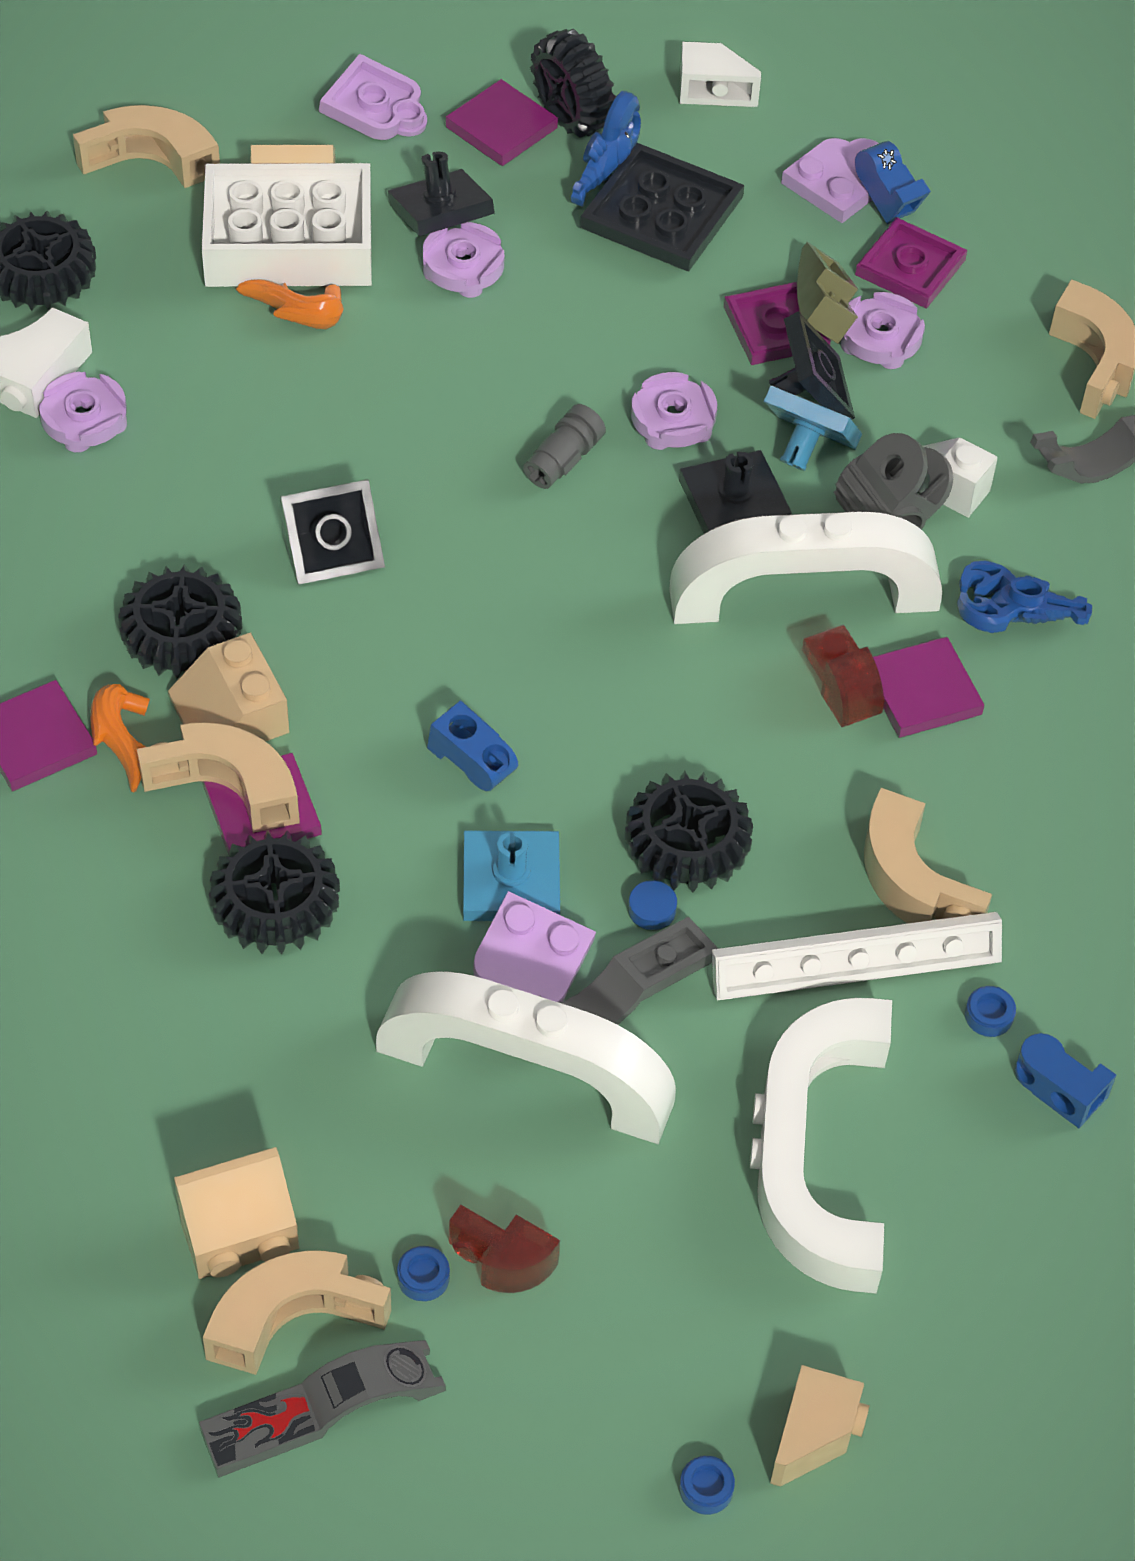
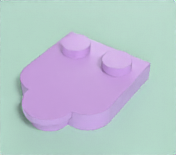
M361 54L356 57L320 100V113L377 140L391 139L397 134L407 137L421 134L427 126V115L424 112L423 106L419 103L421 95L419 85L414 80Z
M839 138L827 139L785 169L782 173L781 184L840 223H843L872 201L856 173L855 157L860 151L879 143L866 138L855 139L851 142Z
M508 891L475 954L474 976L558 1003L563 1002L595 939L596 932Z

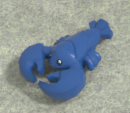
M621 91L616 96L608 111L602 134L595 132L590 138L583 156V161L588 164L581 179L576 181L572 188V203L583 207L586 193L591 189H595L618 165H621L636 145L640 134L641 118L638 113L640 108L639 101L633 93Z
M974 561L965 566L959 581L961 594L957 606L960 616L966 623L976 629L989 633L1005 631L1010 622L1037 624L1039 622L1046 623L1047 621L1064 620V618L1071 617L1076 624H1088L1092 614V605L1087 603V598L1077 596L1071 600L1048 592L1049 582L1035 577L1032 578L1031 576L1016 578L1002 565L989 561ZM969 587H975L973 602L967 594ZM994 594L991 599L985 598V597H981V596H986V595Z

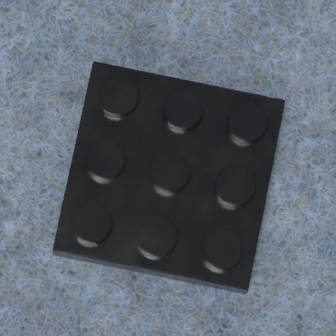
M636 143L627 159L619 165L581 215L580 228L689 272L743 198L744 185Z

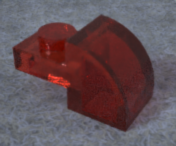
M844 625L803 639L802 651L822 681L821 695L841 727L883 712V686L875 660L868 647L859 649Z
M460 1205L449 1220V1244L466 1261L471 1263H478L479 1261L482 1263L481 1285L487 1289L502 1293L527 1291L544 1282L559 1264L560 1240L518 1215L514 1216L504 1230Z

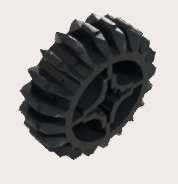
M575 29L554 31L535 44L534 52L531 54L533 65L530 67V70L535 77L533 84L537 87L538 98L542 100L544 108L558 117V125L565 127L567 134L574 133L579 138H582L586 135L591 136L604 128L608 111L616 96L612 92L614 83L609 79V69L605 68L602 62L603 56L598 55L595 45L588 43L587 37L583 33L579 34Z
M48 210L43 216H34L30 211L29 217L23 219L14 215L12 224L0 222L1 300H11L15 308L25 303L33 311L37 305H45L49 310L51 304L57 302L66 306L68 297L79 299L81 290L90 288L91 278L95 277L96 250L87 229H81L77 220L68 222L64 214L53 218Z
M185 564L178 572H171L165 566L163 575L160 576L148 572L146 583L134 581L132 593L124 594L123 607L120 608L118 615L119 625L121 626L119 628L120 637L124 645H126L130 657L138 658L143 669L154 665V670L158 676L166 670H172L176 678L179 677L181 671L188 670L208 647L239 637L243 628L241 605L238 598L234 596L231 585L222 584L218 573L207 577L203 567H200L194 573L189 572Z
M685 770L680 776V780H674L666 773L661 781V785L649 781L645 793L637 792L633 800V806L630 807L626 815L625 840L626 844L629 845L628 852L631 860H638L641 874L653 871L652 878L654 881L670 880L673 891L680 883L688 884L692 893L698 888V883L701 882L711 890L716 885L717 878L728 882L733 875V870H741L745 863V856L751 851L752 838H750L753 832L752 818L748 817L747 803L738 802L737 789L724 792L725 785L722 778L711 784L707 782L704 772L696 780L689 779ZM670 814L671 817L662 820V825L653 827L657 821ZM725 835L721 842L708 849L707 845L714 843L716 837Z
M267 830L264 840L256 841L248 834L245 841L246 847L232 843L229 850L230 857L219 856L217 871H212L210 877V906H213L215 921L218 925H223L224 933L228 939L238 936L239 943L243 949L256 942L257 949L261 954L264 953L268 945L276 946V949L282 955L286 944L293 943L301 950L305 943V936L318 941L321 927H330L333 921V913L337 912V908H339L338 892H340V880L335 873V865L332 862V858H325V852L322 850L321 845L310 848V841H308L306 835L294 842L288 830L281 838H273V835ZM272 883L276 884L277 901L273 899Z

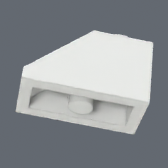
M682 42L680 104L758 107L761 71L722 43Z
M962 438L924 445L923 447L934 449L943 454L952 467L953 485L950 495L943 505L969 518L990 492L998 457ZM928 472L922 486L918 490L920 493L929 485L930 478Z

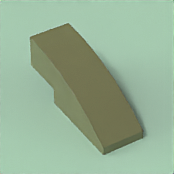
M806 242L802 248L797 278V299L800 313L815 330L838 344L858 318L849 305V301L858 288L839 262L809 242Z

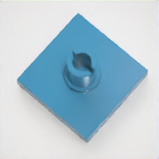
M770 386L764 402L778 418L796 425L785 452L780 458V461L792 467L795 465L797 469L805 471L819 436L829 438L853 449H856L860 441L861 431L845 415L774 386Z
M464 831L463 921H493L508 891L560 915L559 831Z

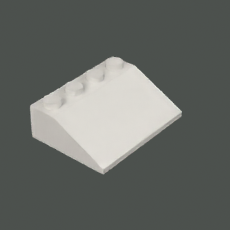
M370 163L206 164L202 233L205 287L238 286L240 283L248 280H266L279 285L286 283L287 286H329L332 284L337 286H372Z

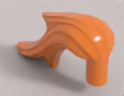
M248 280L240 283L236 288L240 294L276 308L277 310L273 313L275 317L315 329L326 330L335 326L344 310L341 289L333 284L325 288V294L304 296L288 289L286 283L279 285L266 280Z
M108 684L96 692L90 708L93 745L97 746L104 742L115 753L127 773L130 791L134 793L141 781L137 749L145 748L146 746L139 743L128 732L120 712L124 709L145 716L150 698L128 692L121 684Z

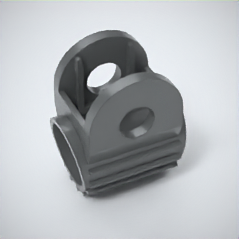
M892 433L878 439L863 454L853 459L844 468L837 483H835L836 490L833 493L845 512L889 514L907 520L922 530L926 520L941 508L948 499L953 485V471L949 461L943 454L934 449L923 447L916 439L909 435ZM928 472L930 478L929 485L922 493L917 494L916 492L922 486Z

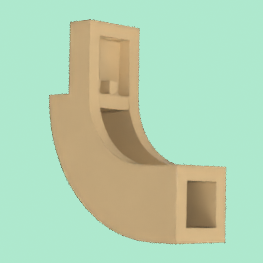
M134 105L110 109L103 112L104 124L73 134L76 162L83 175L124 160L143 158L158 161L169 167L183 187L187 188L205 181L206 164H220L219 146L207 129L193 118L168 108Z
M1071 279L1056 304L1049 335L1080 347L1094 360L1097 367L1086 385L1080 413L1095 419L1103 404L1110 406L1116 394L1126 398L1130 391L1135 372V325L1124 309L1113 299L1097 289Z
M218 723L180 725L182 740L169 743L160 742L150 747L137 749L144 792L191 782H215L232 789L243 800L247 808L253 833L300 823L298 796L288 766L271 745L248 731Z
M881 788L871 811L864 846V862L868 879L885 906L906 923L987 913L992 898L991 893L939 875L930 869L918 855L914 842L920 830L926 803Z
M302 1251L278 1256L251 1269L239 1278L223 1295L203 1335L206 1360L256 1375L267 1346L277 1330L288 1321L310 1313L333 1314L385 1330L391 1314V1288L385 1287L379 1280L370 1276L357 1275L355 1278L348 1276V1260L345 1254L328 1251Z

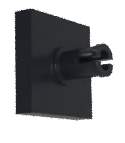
M432 152L433 161H431L429 154L422 156L421 161L424 167L425 180L388 190L390 206L419 236L495 214L493 199L463 169L449 172L448 155L445 152Z
M799 311L785 318L784 322L795 368L776 378L770 379L769 384L793 395H798L807 390L821 406L845 415L851 420L854 419L855 415L838 353Z
M761 450L749 453L737 452L736 456L732 453L724 459L680 469L679 482L704 534L719 526L734 522L735 519L792 515Z

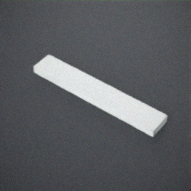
M997 912L712 949L714 994L718 1001L1002 962V919Z

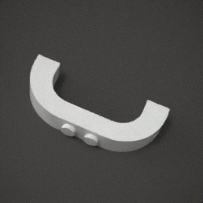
M876 512L762 516L730 522L700 536L676 560L671 572L669 587L674 624L719 622L721 601L728 590L746 579L770 574L854 570L875 571L889 577L895 613L939 611L942 600V585L935 551L929 537L916 525L893 515Z
M428 972L406 979L396 990L376 1035V1052L423 1067L436 1038H455L572 1075L590 1084L607 1099L612 1109L611 1129L655 1144L660 1142L675 1102L676 1086L671 1071L651 1047L631 1032L592 1013L472 975L454 972Z
M850 998L833 1001L810 1010L792 1023L777 1042L769 1063L764 1094L755 1093L753 1124L762 1125L761 1139L752 1138L750 1169H759L758 1204L763 1225L775 1247L794 1267L807 1276L828 1286L876 1294L883 1271L884 1223L848 1220L827 1212L810 1195L803 1173L807 1092L811 1082L822 1072L842 1065L885 1068L891 1044L892 1000Z

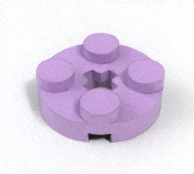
M473 222L462 223L461 228L450 230L445 228L432 232L423 244L424 277L439 287L459 292L464 297H477L482 293L483 288L495 283L503 273L505 255L501 247V239L490 228ZM466 254L471 256V258H470V259H467V260H461V259L456 258V257H461V258H462V257H464Z
M876 292L873 299L861 301V296L849 302L858 318L841 339V348L845 353L855 355L870 363L881 364L887 369H897L903 365L905 359L912 357L919 350L923 340L925 324L924 320L922 319L921 321L917 316L918 308L911 301L893 293ZM881 325L888 327V331H879L877 329Z
M73 372L52 381L44 390V399L39 405L41 423L46 433L57 442L65 444L66 449L71 452H83L89 446L102 444L117 434L122 433L127 427L126 398L121 386L112 378L99 374L100 379L86 378V372ZM79 406L85 409L92 408L85 413L76 412V408Z
M667 372L651 376L642 383V389L637 394L635 392L632 398L631 419L633 425L646 438L647 445L656 450H663L667 447H686L706 442L711 438L717 416V399L712 389L702 381L700 386L688 381L689 375L679 372ZM675 406L677 411L683 412L670 413L667 411V407Z

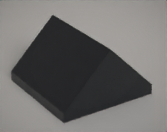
M369 479L280 496L283 539L298 585L385 567Z

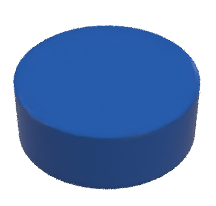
M645 881L638 884L631 891L628 912L636 925L647 930H659L667 927L674 920L677 909V897L673 889L667 884L659 881Z
M984 986L973 991L968 998L965 1009V1019L969 1027L976 1033L987 1037H996L1006 1033L1011 1028L1016 1014V1005L1011 995L995 986Z
M417 1246L405 1252L400 1258L397 1267V1278L401 1291L407 1297L416 1301H431L441 1296L447 1289L450 1280V1267L445 1255L438 1249L430 1246Z
M700 1456L694 1458L687 1463L681 1474L679 1485L681 1498L686 1506L694 1512L704 1515L718 1513L725 1509L732 1499L735 1487L734 1474L731 1468L717 1457Z

